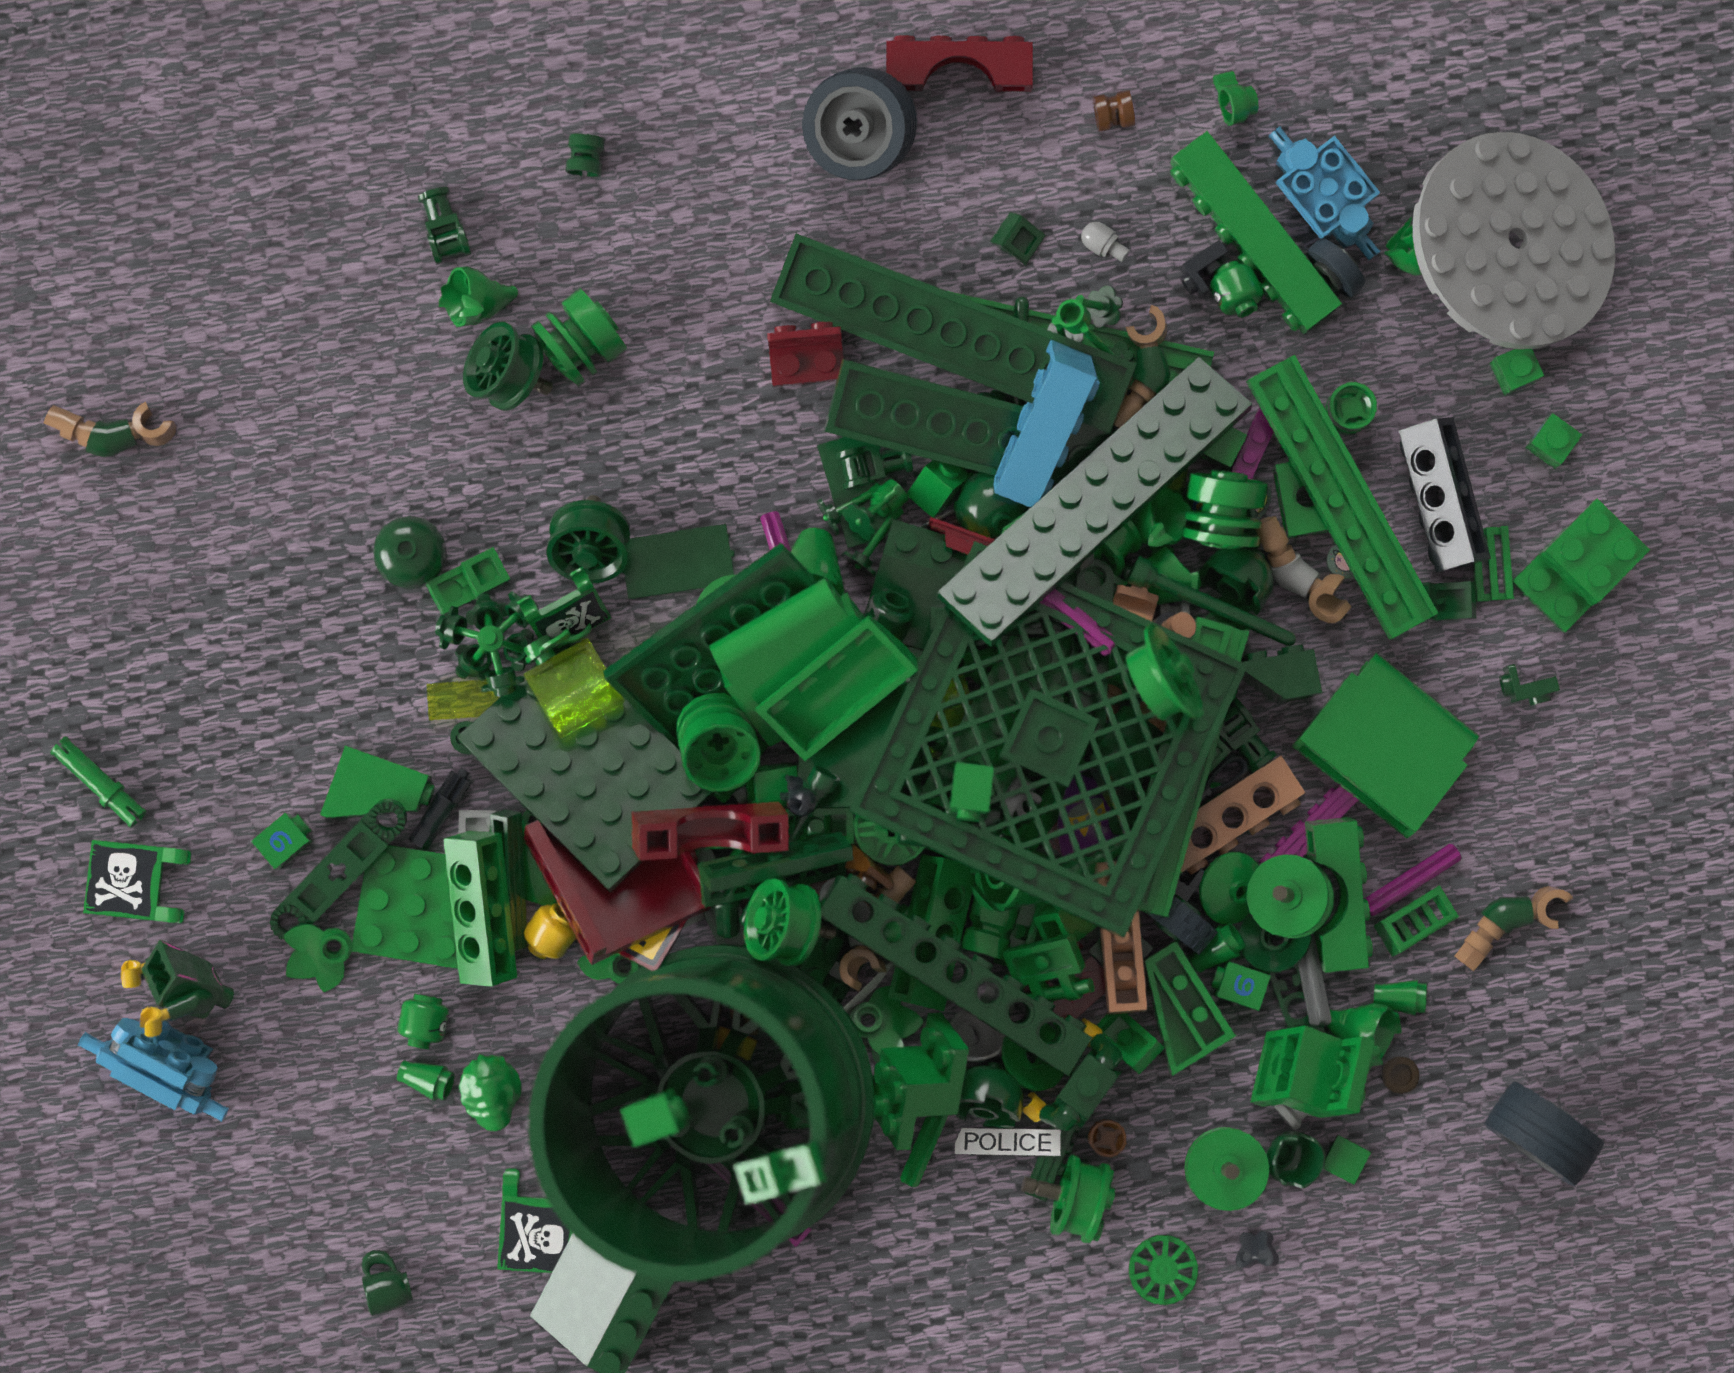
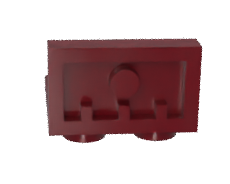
M817 322L811 324V329L796 331L795 325H784L775 327L774 333L767 334L773 387L837 381L843 359L841 327H833V322Z

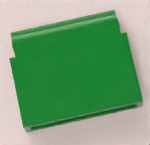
M826 577L709 646L720 668L726 690L769 747L783 739L755 711V708L865 619L849 594L845 593L840 596Z
M1374 653L1362 665L1357 675L1351 672L1340 683L1292 744V747L1407 839L1417 832L1467 767V764L1462 760L1471 751L1480 736L1380 655Z

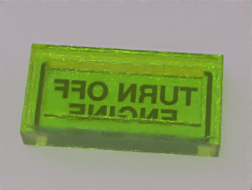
M487 680L426 684L429 721L478 718L501 696H495L493 691L482 692L481 686L487 684Z

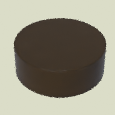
M1397 1056L1389 1059L1384 1064L1381 1077L1384 1085L1390 1091L1403 1094L1410 1092L1416 1087L1420 1074L1414 1061L1407 1057Z

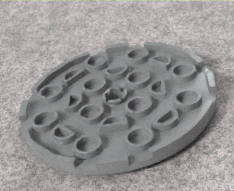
M1495 132L1473 137L1449 151L1441 160L1436 162L1422 183L1424 187L1419 202L1414 207L1413 242L1422 276L1432 295L1437 293L1441 301L1449 309L1447 314L1468 332L1475 331L1490 339L1492 344L1514 349L1545 347L1557 343L1583 328L1601 308L1610 289L1615 267V240L1605 203L1593 182L1581 167L1551 144L1532 136L1513 132ZM1510 231L1517 234L1519 239H1523L1520 249L1511 245L1509 241Z

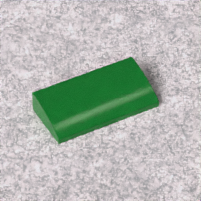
M867 616L759 704L755 711L806 761L917 672V658L885 627L870 616Z

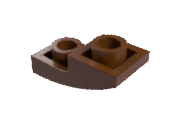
M850 843L853 850V860L845 862V868L869 885L867 888L869 891H875L876 888L892 891L895 884L889 873L861 849Z

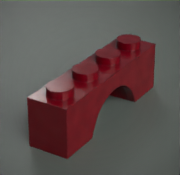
M899 35L894 37V41H886V73L895 77L898 82H901L906 91H923L927 80L936 70L952 63H965L981 70L990 80L995 92L1032 91L1033 42H1025L1024 37L1007 36L1003 38V41H988L986 36H969L966 41H952L950 36L938 35L930 37V41H915L914 36Z
M780 802L632 811V848L640 861L678 858L685 851L702 847H732L750 853L788 851V814Z

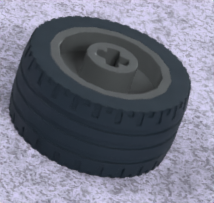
M868 67L846 69L825 79L810 95L802 118L804 142L813 159L828 173L847 180L872 179L896 167L910 151L917 130L916 107L906 88L890 74ZM858 119L861 120L863 126H861V127L858 126V123H857V120H858Z
M1513 1081L1505 1090V1093L1501 1095L1498 1100L1499 1102L1495 1104L1492 1112L1489 1113L1484 1125L1539 1166L1575 1187L1584 1178L1590 1166L1597 1159L1596 1157L1600 1154L1605 1144L1604 1141L1555 1103L1546 1100L1524 1085Z

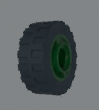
M1176 893L1173 897L1168 918L1146 913L1154 919L1152 923L1177 943L1179 941L1183 942L1198 955L1203 952L1218 933L1216 929L1200 917L1201 913Z

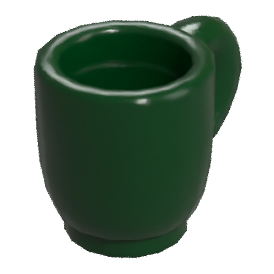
M372 1250L366 1253L361 1263L365 1274L362 1277V1283L370 1315L374 1316L396 1310L406 1305L408 1301L413 1300L407 1272L398 1271L392 1257L384 1251ZM384 1264L391 1268L392 1271L371 1274L370 1269L373 1265Z

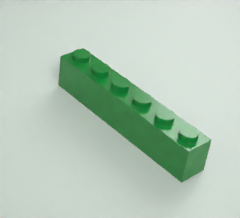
M1208 131L1204 132L1172 157L1170 164L1173 168L1170 170V173L1180 187L1183 188L1187 185L1196 196L1192 199L1195 207L1203 216L1211 215L1218 224L1214 229L1219 238L1226 245L1232 242L1240 253L1237 256L1239 263L1246 264L1253 269L1263 282L1261 284L1264 290L1263 294L1271 303L1276 300L1285 310L1282 314L1284 321L1294 332L1299 329L1305 335L1339 309L1342 302Z

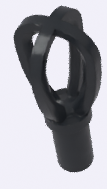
M1236 754L1228 756L1209 774L1200 805L1243 779L1248 772V765L1241 756ZM1237 762L1241 766L1239 774L1218 787H1210L1215 777L1228 764Z

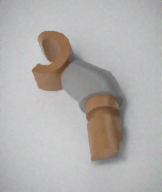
M1276 516L1260 520L1262 528L1254 529L1257 535L1260 536V542L1264 551L1270 552L1267 557L1275 582L1281 588L1307 598L1310 594L1308 601L1310 610L1321 621L1336 623L1342 619L1350 610L1351 605L1347 600H1340L1333 596V594L1343 583L1345 576L1330 574L1325 576L1323 580H1320V573L1304 562L1300 554L1294 552L1291 545H1286L1289 539L1284 528L1280 527Z
M899 865L889 874L895 884L892 891L877 888L878 891L875 895L870 892L871 895L878 899L882 893L896 903L904 897L916 881ZM865 901L857 902L852 908V916L857 922L867 920L870 915V907ZM849 936L850 948L852 950L842 958L839 971L843 981L859 991L862 984L858 980L857 972L861 965L870 962L871 968L879 973L887 972L885 963L880 957Z

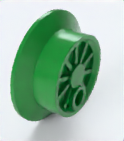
M1155 624L1147 625L1144 630L1145 644L1128 653L1126 657L1130 675L1139 694L1149 709L1161 720H1165L1180 711H1183L1193 719L1201 718L1204 713L1203 702L1198 686L1192 676L1195 671L1190 659L1184 653L1181 654L1175 644L1161 628Z

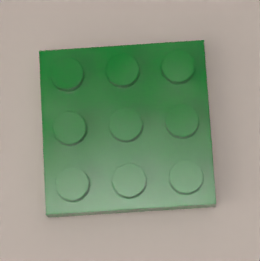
M388 845L364 870L351 947L352 952L458 969L445 854Z

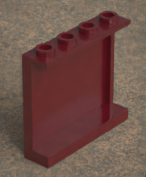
M539 820L525 826L523 840L591 965L711 908H705L702 904L699 869L696 866L698 859L694 849L683 852L678 858L645 860L610 893L544 826H541Z

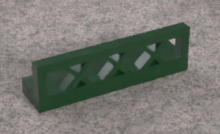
M838 831L788 843V851L746 852L698 863L702 904L707 908L750 898L762 882L773 878L780 879L791 887L795 884L806 885L836 878L837 875L845 876V862L853 860L852 846L842 833ZM834 864H835V866H831V867H827V868L820 869L821 867H825V866H829V865H834ZM724 890L723 892L711 894L712 892Z

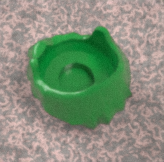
M479 1054L477 1060L472 1059L470 1064L463 1069L458 1086L461 1093L460 1100L467 1114L475 1118L477 1124L493 1132L505 1128L510 1123L512 1109L521 1097L522 1092L518 1072L505 1061L503 1056L498 1057L495 1055L484 1056Z

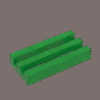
M1508 526L1483 528L1491 559H1488L1490 594H1484L1482 561L1473 564L1476 602L1514 599ZM1494 535H1500L1504 593H1499Z

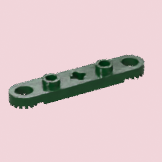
M1094 559L1091 565L1076 574L1075 587L1113 603V570L1105 561ZM1095 568L1103 573L1104 583L1101 587H1091L1085 581V572L1087 570ZM1073 635L1071 638L1070 657L1082 653L1076 635ZM1110 653L1107 656L1098 654L1093 657L1099 674L1109 671ZM1086 659L1070 664V674L1074 683L1092 677ZM1108 679L1102 681L1106 694L1108 692ZM1095 684L1077 690L1083 708L1102 702ZM1068 693V705L1076 708L1071 694ZM1105 709L1089 713V715L1091 714L1099 719L1094 732L1105 729Z
M394 799L378 801L275 908L270 918V928L275 936L277 935L282 940L284 939V934L288 931L280 924L279 917L282 913L292 912V914H296L299 925L313 924L401 833L407 822V812L400 802ZM384 809H391V811L397 814L398 824L394 827L381 825L378 820V813ZM341 862L345 864V878L342 875L333 877L330 874L333 869L330 863L336 866Z

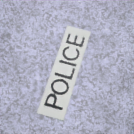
M962 1128L955 1142V1154L1060 1156L1061 1130Z

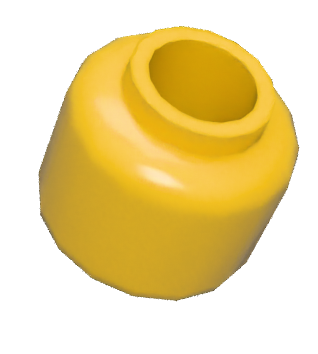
M558 903L538 908L524 930L525 939L529 944V951L540 959H546L547 957L558 959L564 956L576 939Z

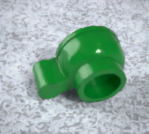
M1233 71L1213 76V83L1218 91V102L1223 119L1228 126L1242 123L1250 115L1258 113V97L1251 85L1243 87L1238 84ZM1229 102L1231 103L1232 113L1225 109Z

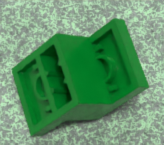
M1596 498L1568 527L1561 530L1513 579V585L1565 633L1591 606L1599 603L1650 549Z
M942 1012L928 1013L926 1027L921 1031L922 1046L881 1048L879 1062L875 1064L874 1118L896 1150L911 1149L916 1117L958 1114L969 1048Z
M1308 1026L1266 1032L1250 1103L1261 1107L1282 1104L1318 1118L1359 1113L1366 1096L1364 1088L1368 1071L1373 1064L1372 1052L1375 1041L1363 1036L1340 1039Z

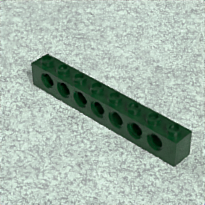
M850 873L847 879L837 875L820 902L821 918L1060 1073L1069 1076L1092 1039L1091 1036L1083 1032L1087 1027L1084 1023L1069 1014L1065 1019L1052 1012L1056 1006L1038 994L1034 999L1021 992L1025 987L1022 983L1007 974L1003 979L990 972L993 968L991 963L974 954L972 959L959 952L962 948L960 943L945 934L939 939L928 932L931 925L915 914H912L908 919L897 912L900 907L898 903L882 893L877 899L866 891L869 885ZM859 901H865L870 907V915L863 922H857L852 916V908ZM896 921L901 927V935L897 941L890 943L885 939L883 930L887 923ZM926 941L932 947V956L928 961L921 963L915 957V948L919 943ZM957 961L963 967V976L959 981L952 983L946 976V969L949 964ZM990 982L994 987V996L990 1001L983 1003L977 996V990L982 983ZM1015 1002H1021L1025 1007V1016L1021 1021L1013 1023L1008 1015L1009 1008ZM1052 1022L1056 1027V1035L1052 1041L1044 1043L1040 1038V1029L1043 1024Z

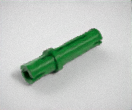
M67 736L63 737L59 742L68 754L57 744L52 748L50 754L55 756L100 798L99 803L104 808L109 806L127 823L128 827L132 828L138 823L129 810L140 820L145 816L147 810L142 808L124 791V785L119 781L115 783L75 746Z

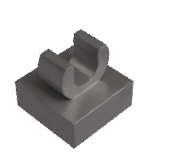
M1018 777L1013 779L1006 792L1021 787ZM1030 792L1034 803L1040 804L1042 801L1041 797L1034 792ZM1024 794L1005 800L1011 816L1014 812L1017 817L1026 814L1022 808V804L1026 800Z

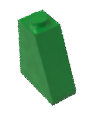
M345 746L320 815L330 819L364 816L378 801L383 799H394L404 806L406 812L420 811L422 805H429L435 785L430 784L432 776ZM384 809L378 815L393 814L394 811Z

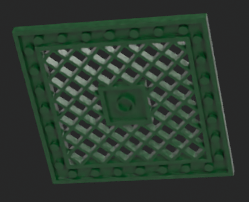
M975 541L962 569L984 551L987 546ZM1064 581L1055 588L1066 597L1063 599V602L1073 610L1077 606L1095 620L1099 627L1105 628L1112 634L1109 635L1101 631L1115 643L1111 654L1117 668L1099 674L1092 656L1098 655L1101 651L1109 648L1101 645L1089 650L1083 631L1088 634L1090 633L1066 614L1042 603H1039L1032 609V611L1037 613L1022 618L1010 629L1018 628L1024 646L1006 652L1000 638L995 643L999 655L981 661L974 643L980 642L983 639L978 635L973 636L974 631L945 605L919 659L918 671L912 675L849 812L1124 938L1248 665ZM1042 619L1049 637L1030 643L1024 625ZM1050 619L1063 624L1062 622L1067 623L1074 628L1055 634ZM1149 624H1155L1161 628L1172 640L1181 654L1184 653L1190 659L1195 671L1192 676L1198 686L1204 708L1203 716L1197 720L1184 713L1177 729L1172 716L1165 719L1170 733L1155 739L1151 738L1145 721L1157 716L1153 712L1142 714L1136 696L1140 694L1137 689L1133 690L1126 673L1129 671L1128 665H1123L1118 652L1120 650L1128 654L1145 644L1144 630ZM1076 635L1083 652L1065 659L1058 641ZM1052 644L1058 661L1040 668L1033 650ZM968 646L974 664L957 670ZM1027 652L1033 670L1015 677L1009 659ZM1086 659L1092 677L1074 683L1067 665ZM1002 661L1008 679L990 686L984 668ZM1061 668L1067 686L1049 692L1043 674ZM977 670L984 688L965 695L959 677ZM1120 675L1126 693L1108 699L1102 681ZM1036 677L1041 692L1030 688L1024 701L1018 683ZM953 680L959 697L941 703ZM1095 684L1102 702L1083 708L1077 690ZM1011 686L1018 704L999 710L993 692ZM1070 693L1076 708L1054 698ZM987 695L993 713L974 719L968 701ZM1129 699L1136 717L1118 724L1111 705ZM962 704L968 722L949 728L943 710ZM1104 708L1111 726L1094 732L1099 719L1089 715V713ZM1020 711L1010 734H1008L1002 717ZM937 713L943 731L926 737ZM996 719L1002 738L984 744L977 726ZM1139 724L1145 742L1127 748L1120 730ZM971 729L978 747L959 753L952 735ZM1114 733L1120 751L1102 758L1095 739ZM946 738L953 756L934 762L927 744ZM1172 740L1161 764L1155 746ZM1089 743L1095 760L1078 766ZM1004 745L999 758L1009 763L997 767L993 771L992 786L996 796L990 798L989 806L999 803L1005 821L987 828L983 816H980V820L977 821L979 829L957 819V813L949 812L950 804L946 793L952 792L953 784L943 787L937 769L954 762L962 763V759L979 753L984 765L992 766L987 750ZM920 748H922L928 765L910 771ZM1148 748L1155 767L1136 773L1130 755ZM1123 758L1130 776L1111 782L1105 764ZM1099 767L1105 785L1087 791L1080 773ZM1015 769L1021 787L1002 794L996 775ZM1022 769L1044 779L1027 785ZM930 771L937 790L918 796L912 778ZM1157 773L1146 797L1139 780ZM1074 776L1080 794L1062 800L1056 784L1067 789ZM905 781L911 797L900 792ZM1132 782L1139 801L1121 807L1115 788ZM1049 785L1055 803L1037 809L1030 791ZM1108 791L1115 810L1096 816L1090 797ZM1024 794L1030 812L1012 819L1005 800ZM940 796L945 812L923 802ZM1083 800L1090 819L1071 825L1065 806ZM1142 807L1130 831L1124 813ZM1058 809L1065 828L1046 835L1040 816ZM1117 816L1124 835L1105 841L1099 822ZM1033 819L1040 837L1021 844L1015 825ZM1092 825L1099 844L1080 850L1074 831ZM1008 828L1014 844L991 833ZM1067 834L1074 853L1055 859L1049 841ZM1126 841L1115 865L1108 847ZM1043 844L1048 860L1025 849ZM1102 850L1109 869L1090 875L1083 856ZM1077 859L1082 875L1060 865ZM1111 875L1106 887L1095 882V880Z

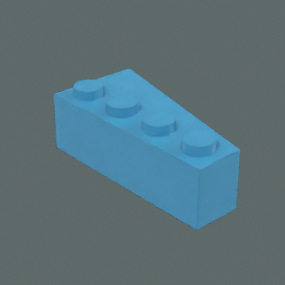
M1050 340L1046 350L1050 354V362L1047 369H1038L1033 381L1035 384L1032 391L1034 401L1033 403L1027 402L1026 405L1024 404L1020 413L1017 430L1021 431L1019 437L1011 436L993 484L996 494L1028 507L1035 505L1052 489L1053 479H1050L1056 466L1061 467L1069 449V447L1065 446L1071 433L1076 435L1084 418L1081 410L1086 400L1090 402L1093 400L1099 386V381L1096 380L1097 376L1092 357L1054 340Z

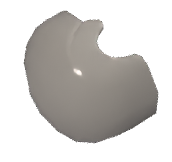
M964 1010L959 1011L953 1016L950 1024L969 1048L967 1062L982 1063L1000 1053L1004 1037L1002 1034ZM973 1029H974V1030L976 1031V1033H977V1040H976V1037H975V1035H974Z

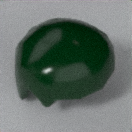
M1286 1131L1281 1135H1277L1266 1153L1269 1162V1173L1275 1181L1284 1186L1306 1188L1319 1178L1325 1166V1150L1321 1143L1312 1136L1300 1131Z

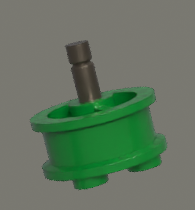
M1072 1154L1066 1162L1059 1185L1024 1177L1021 1191L1031 1194L1035 1193L1038 1196L1054 1200L1050 1222L1051 1234L1059 1236L1064 1231L1081 1236L1083 1243L1089 1244L1092 1240L1098 1242L1104 1225V1220H1102L1104 1209L1110 1210L1114 1201L1115 1189L1110 1188L1114 1170L1107 1163H1101L1099 1167L1082 1163L1079 1156Z

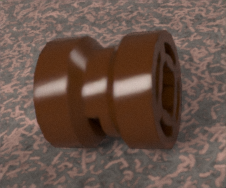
M1130 90L1117 92L1112 97H1107L1104 94L1093 96V108L1098 132L1110 130L1114 125H1121L1122 127L1135 126V114Z
M1102 1119L1096 1121L1091 1126L1088 1132V1142L1098 1155L1113 1157L1124 1150L1127 1136L1124 1128L1119 1123L1111 1119Z

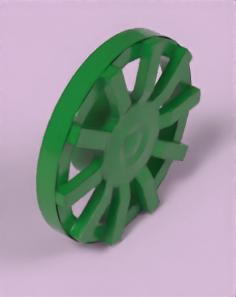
M1155 1235L1143 1240L1134 1249L1129 1260L1128 1274L1133 1288L1143 1299L1153 1304L1170 1305L1183 1300L1192 1291L1198 1277V1263L1191 1248L1181 1239L1171 1235ZM1163 1241L1161 1255H1157L1151 1245L1152 1243ZM1169 1241L1180 1246L1171 1257L1168 1256ZM1145 1247H1147L1153 1257L1151 1261L1139 1257V1253ZM1185 1251L1190 1261L1177 1264V1258ZM1135 1262L1148 1266V1271L1135 1274ZM1192 1267L1191 1278L1178 1273L1179 1269ZM1150 1276L1152 1280L1142 1290L1138 1285L1137 1279ZM1175 1279L1188 1283L1181 1293L1174 1283ZM1156 1283L1159 1284L1158 1298L1148 1295V1292ZM1169 1284L1176 1296L1164 1299L1165 1285Z

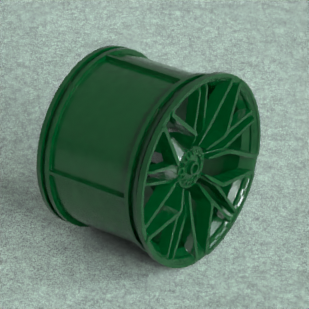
M717 944L678 950L667 954L659 969L651 971L642 966L629 975L613 991L596 999L582 1009L554 1039L537 1072L531 1093L528 1134L534 1169L549 1204L562 1223L581 1243L604 1260L626 1271L660 1280L693 1281L722 1276L756 1261L772 1250L778 1243L784 1242L803 1232L819 1221L845 1194L860 1169L872 1135L875 1111L873 1075L863 1041L850 1016L840 1002L821 983L800 967L784 965L777 958L770 961L757 960L751 956L747 947L738 945ZM671 993L699 1028V1041L695 1052L679 1060L671 1054L650 997L652 994ZM689 994L714 999L711 1018L705 1014ZM636 999H638L654 1052L609 1033L614 1023ZM725 1003L734 1008L732 1029L721 1048L717 1049L722 1006ZM743 1013L752 1018L745 1025H743ZM760 1026L776 1040L786 1053L773 1070L762 1076H759L756 1069L747 1060L739 1056L746 1037ZM604 1041L653 1063L660 1080L602 1050ZM598 1058L643 1083V1085L592 1106V1083ZM793 1065L795 1070L788 1071L789 1068ZM789 1079H800L804 1091L768 1098L767 1091ZM673 1089L676 1097H681L686 1106L688 1115L687 1119H685L686 1127L676 1133L638 1145L657 1148L626 1187L610 1166L601 1145L634 1146L630 1134H597L593 1116L639 1097H652ZM806 1099L808 1107L799 1101ZM781 1112L791 1113L810 1125V1143L815 1142L826 1180L816 1185L799 1188L795 1198H793L790 1191L780 1194L788 1208L784 1215L781 1214L771 1197L760 1200L774 1221L753 1228L729 1231L741 1190L735 1165L746 1162L745 1157L753 1160L783 1151L772 1147L760 1136L765 1128L768 1115ZM672 1146L676 1150L675 1162L639 1200L631 1192L663 1152ZM694 1161L711 1164L720 1162L731 1174L717 1231L704 1230L700 1227ZM679 1168L681 1170L688 1226L672 1221L645 1205Z

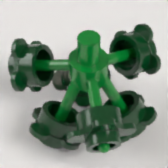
M511 591L508 594L511 602L506 604L503 602L497 603L491 599L489 594L483 593L476 597V605L466 613V618L458 615V608L455 606H451L446 615H441L438 618L435 633L436 636L440 637L439 647L446 650L449 643L459 645L465 636L477 639L478 644H471L469 646L465 644L459 645L455 650V655L458 657V666L455 672L458 677L462 679L477 677L481 681L487 680V684L481 686L482 692L493 691L495 696H507L516 691V684L525 681L524 676L516 677L515 671L522 672L527 665L525 661L527 655L523 649L534 642V632L530 629H523L521 633L512 634L506 640L503 633L514 623L521 628H526L529 625L517 601L528 595L524 594L520 597ZM509 616V618L502 623L503 618ZM467 623L475 625L480 631L467 629ZM502 647L504 656L512 662L511 666L502 667L498 652ZM491 657L495 668L492 671L488 668L491 663Z

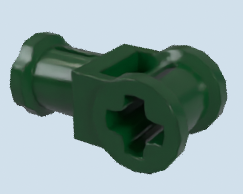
M449 187L434 188L418 195V201L424 204L428 217V222H425L428 232L427 238L436 265L442 264L443 259L464 253L468 256L472 254L464 227L460 223L457 213L453 214L448 195H450ZM437 203H438V205H439L440 212H441V215H440V216H439V214H438L437 207H436V204H437Z
M878 445L852 448L835 454L836 460L841 461L846 480L843 484L844 490L869 486L877 481L884 480L885 474L905 470L907 473L913 472L911 454L889 448L879 449Z
M1235 697L1225 715L1219 739L1232 752L1237 750L1250 766L1248 771L1253 774L1273 759L1277 753L1274 750L1270 751L1257 735L1260 729L1255 724L1252 715L1241 701ZM1234 715L1237 717L1230 724L1224 726V723L1231 719Z

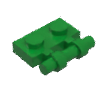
M1073 933L1011 947L1003 953L1011 977L1023 985H1029L1031 991L1024 994L1032 999L1038 994L1051 1003L1065 998L1068 1001L1081 999L1083 994L1094 992V982L1091 978L1079 980L1075 977V974L1082 972L1086 966ZM1058 978L1060 985L1050 987L1045 981Z

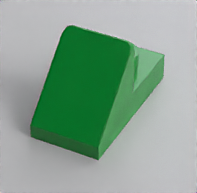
M1127 1013L1106 1014L1097 1024L1102 1029V1034L1120 1049L1122 1061L1139 1075L1165 1048Z

